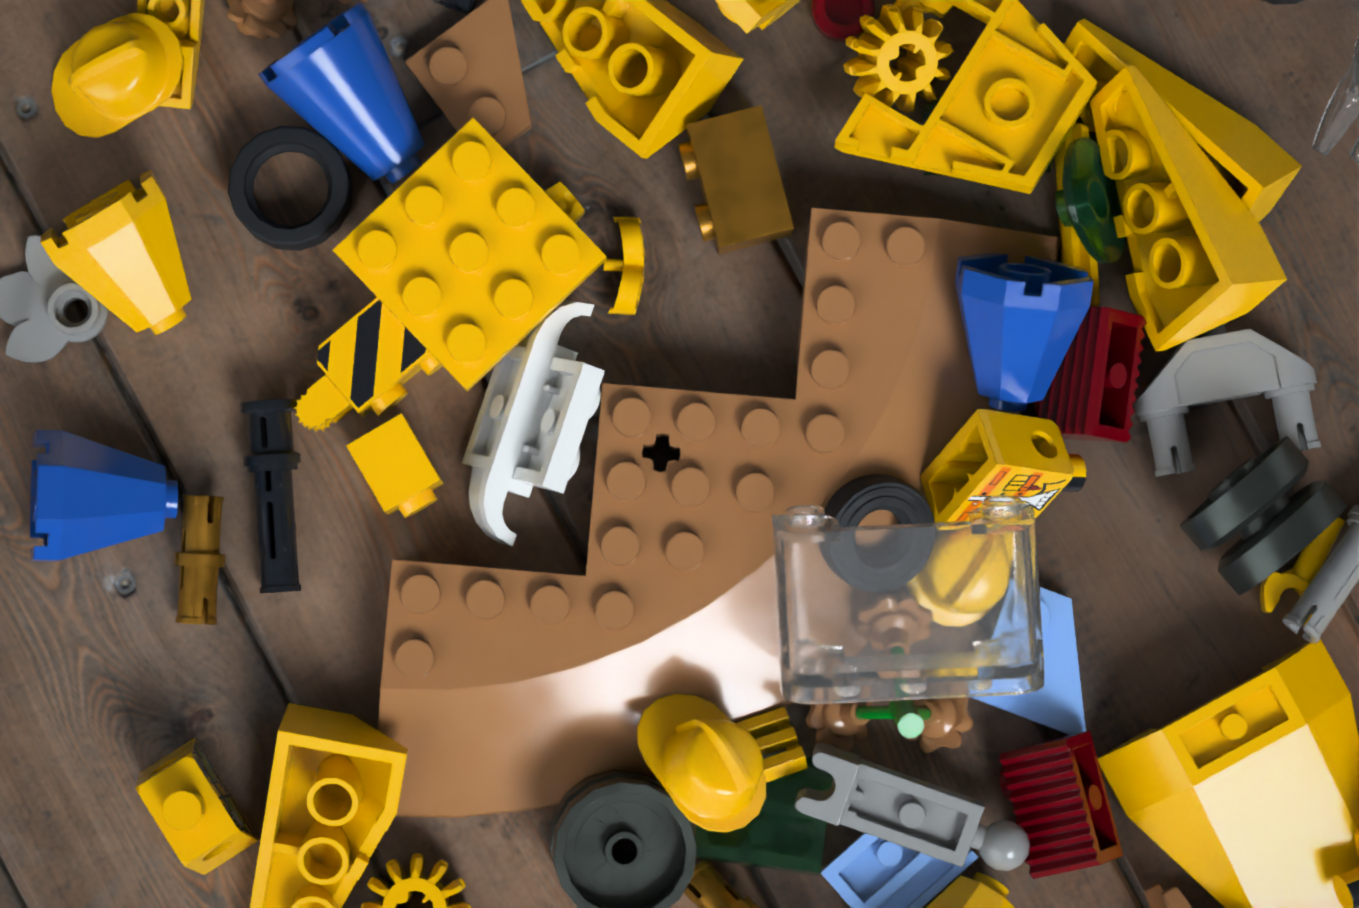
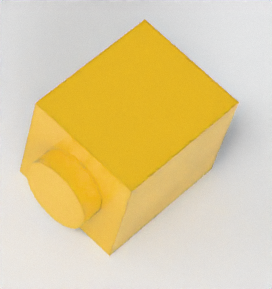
M402 413L346 445L386 514L391 515L400 510L403 517L407 518L437 500L433 490L444 484Z

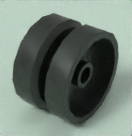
M1288 436L1276 442L1257 458L1253 459L1251 457L1231 472L1207 494L1209 498L1180 524L1182 530L1200 551L1214 550L1237 533L1241 536L1220 558L1218 572L1239 596L1258 585L1287 563L1320 535L1347 508V505L1326 480L1313 481L1289 498L1285 495L1304 476L1309 465V460Z
M613 769L586 777L565 793L551 818L548 846L561 887L578 908H669L680 900L694 875L697 845L690 821L677 808L662 784L641 772ZM619 839H630L634 845L629 853L621 849H617L612 853V847Z

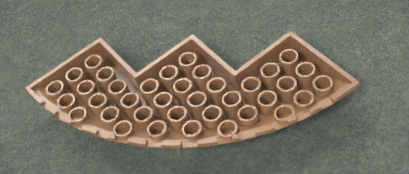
M811 208L808 218L793 399L602 383L586 576L392 559L380 684L378 731L408 749L399 807L395 817L463 818L542 809L560 804L565 793L591 775L614 769L641 772L649 777H653L655 775L646 764L637 745V726L644 710L657 699L673 694L695 695L715 704L732 722L738 723L782 707H788L822 682L829 674L837 671L869 640L868 637L855 632V623L859 620L857 610L861 606L870 604L875 595L884 594L887 591L872 592L855 588L839 578L830 569L822 555L818 538L821 516L827 503L848 482L861 476L873 474L892 476L906 482L915 488L928 503L920 475L977 409L1020 415L1021 412L1003 411L990 407L988 405L989 398L979 395L976 390L955 286L958 257L998 253L1008 254L1007 263H1024L1025 256L1041 257L1058 262L1061 238L938 218ZM656 439L669 440L670 449L680 452L679 461H669L666 471L663 472L655 471L653 460L643 458L642 456L645 448H653L655 446ZM876 510L861 520L856 530V544L863 555L877 556L883 554L894 544L898 534V524L893 513L888 510ZM905 584L892 589H899L905 594H909Z

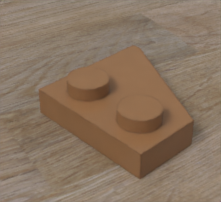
M509 0L485 1L405 61L407 68L456 132L474 118L505 149L532 129Z

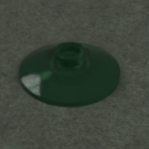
M1087 137L1078 138L1070 142L1065 152L1062 173L1063 189L1058 190L1056 193V210L1062 224L1065 227H1073L1082 245L1097 262L1102 264L1112 263L1121 257L1126 237L1117 238L1113 217L1122 215L1115 180L1104 175L1098 144Z

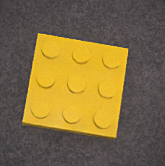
M474 118L468 121L333 249V252L467 392L607 260V256Z

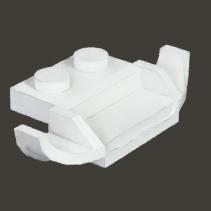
M564 300L494 366L462 463L472 467L468 493L473 517L481 530L498 543L513 547L517 534L508 529L503 519V504L507 492L529 498L533 486L564 494L568 480L578 468L580 461L579 446L588 420L594 415L599 406L601 398L600 384L605 370L576 361L577 352L557 344L566 323L572 318L581 315L591 316L594 304Z

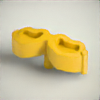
M612 216L614 222L619 223L624 259L607 258L604 262V271L623 272L615 305L610 308L608 314L635 315L641 297L645 270V249L640 226L641 221L639 217Z

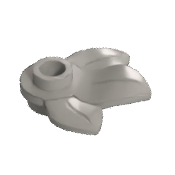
M29 236L27 239L25 256L28 272L20 271L0 278V318L6 323L15 326L7 342L5 353L11 358L29 363H39L53 359L68 342L80 343L93 339L105 327L109 314L108 308L54 265L40 243L41 236ZM83 300L88 306L86 318L78 323L70 322L67 317L68 306L73 301Z

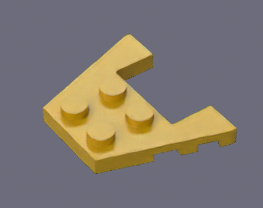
M945 0L987 24L926 123L920 125L865 93L837 136L834 148L847 154L1031 194L1094 93L1098 82L1045 23L1040 25L1018 0Z

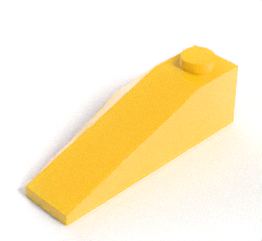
M521 0L532 20L541 24L558 51L555 56L564 71L573 75L588 99L585 104L594 119L641 158L648 159L687 129V124L696 122L709 112L744 60V58L702 25L666 0Z
M1085 18L1076 23L1066 39L1064 46L1098 82L1089 101L1126 65H1136L1258 222L1272 210L1301 169L1302 165L1257 125ZM1088 101L1079 116L1084 124L1088 126L1089 131L1095 132L1090 103Z
M1126 65L1089 103L1104 175L1115 180L1122 213V215L1113 217L1117 238L1127 237L1134 271V273L1125 275L1129 297L1137 314L1144 316L1147 322L1144 328L1155 351H1165L1249 313L1284 283L1287 278L1257 219L1136 65Z
M292 703L288 704L277 733L250 908L343 907L357 880L359 881L366 869L370 857L385 831L387 832L397 814L408 754L406 747L352 714Z

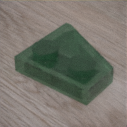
M812 757L806 758L808 769L766 782V799L760 813L744 828L724 833L707 831L696 825L694 837L697 845L696 858L819 876L827 822L797 811L794 804L797 793L801 788L808 787L819 791L827 790L832 787L833 777L828 772L816 768L813 765Z

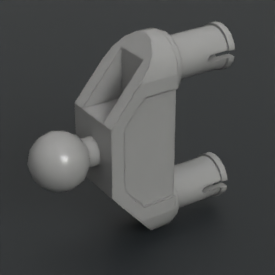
M1225 324L1202 333L1201 338L1187 340L1179 345L1133 403L1136 417L1139 416L1140 422H1147L1156 469L1154 471L1155 477L1169 476L1174 474L1175 470L1176 474L1196 470L1195 463L1193 464L1184 414L1190 413V407L1264 394L1265 399H1272L1279 440L1288 436L1301 451L1320 448L1321 442L1318 440L1309 394L1310 391L1315 390L1314 384L1317 383L1314 368L1299 356L1252 329L1226 333Z

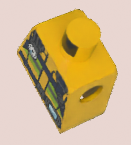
M196 738L188 741L139 773L135 786L137 793L175 854L186 868L206 875L259 841Z

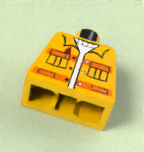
M977 409L920 475V479L937 530L951 531L1029 523L1035 520L1060 492H1078L1082 489L1086 480V465L1079 454H1068L1059 427L1052 420Z

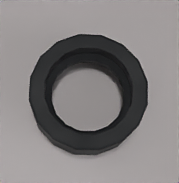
M279 126L258 133L240 149L230 168L228 195L235 216L255 239L275 249L301 251L322 244L340 229L351 208L352 181L344 159L325 137L304 127ZM284 152H299L315 159L323 168L328 181L327 199L321 211L310 221L296 226L279 225L267 219L258 209L253 195L254 179L260 167L272 156Z

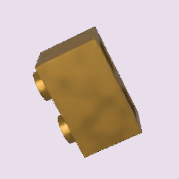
M762 105L687 124L689 141L678 144L687 181L699 178L705 202L694 205L703 242L715 239L719 255L792 236L794 226Z

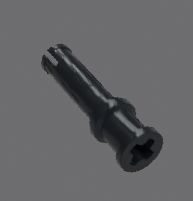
M297 399L258 400L240 403V413L247 415L249 454L243 457L244 467H247V473H254L261 577L260 593L301 591L292 470H298V463H301L300 453L294 451L291 412L296 410L294 407L297 406Z

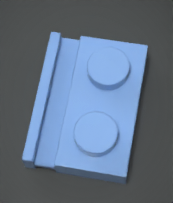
M863 832L819 872L851 908H922L970 866L978 856L969 849L962 868Z

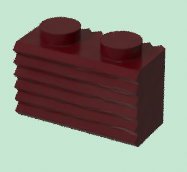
M1089 307L1044 399L1034 402L1037 418L1052 420L1059 427L1062 438L1127 443L1132 438L1129 433V429L1133 426L1130 417L1135 413L1132 404L1137 400L1134 391L1138 388L1135 379L1140 375L1137 366L1142 362L1139 353L1143 350L1140 341L1145 337L1142 328L1147 324L1144 316L1109 307Z
M1090 730L1025 745L1000 754L999 761L1003 765L999 775L1000 786L1004 796L1014 804L1012 811L1017 816L1016 824L1021 826L1028 835L1030 849L1029 855L1024 862L1030 866L1029 875L1033 879L1102 865L1123 856Z

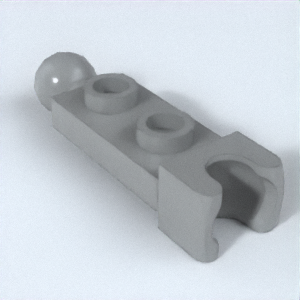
M825 743L815 744L812 757L813 765L831 774L835 782L832 787L823 791L808 787L801 788L797 793L794 804L797 811L834 825L841 824L962 868L970 847L979 850L981 858L988 866L1000 871L1016 869L1024 863L1029 855L1030 842L1028 835L1018 824L1005 820L993 822L989 826L979 823L985 808L984 802L860 759L859 755Z

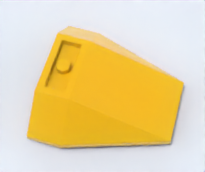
M1321 639L1317 644L1307 642L1262 667L1263 672L1159 729H1148L1097 757L1101 772L1125 816L1224 908H1343L1335 894L1333 878L1338 874L1359 866V859L1353 839L1354 832L1359 827V735L1351 693Z

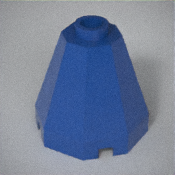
M998 253L958 257L955 286L976 390L979 395L989 398L988 405L992 408L1010 412L1027 410V403L1044 399L1090 307L1093 279L1088 277L1086 269L1041 257L1025 256L1024 263H1007L1008 254Z
M63 430L35 431L33 447H46L45 453H37V460H32L30 538H43V546H34L30 549L31 561L58 562L164 531L165 518L176 519L178 483L177 480H166L165 466Z

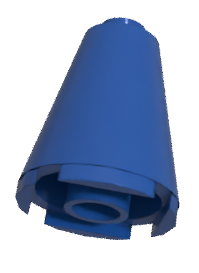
M359 1L352 8L347 9L294 46L286 56L280 60L276 59L258 73L264 84L373 181L385 175L389 182L393 184L422 163L416 152L425 145L370 11H368L362 1Z

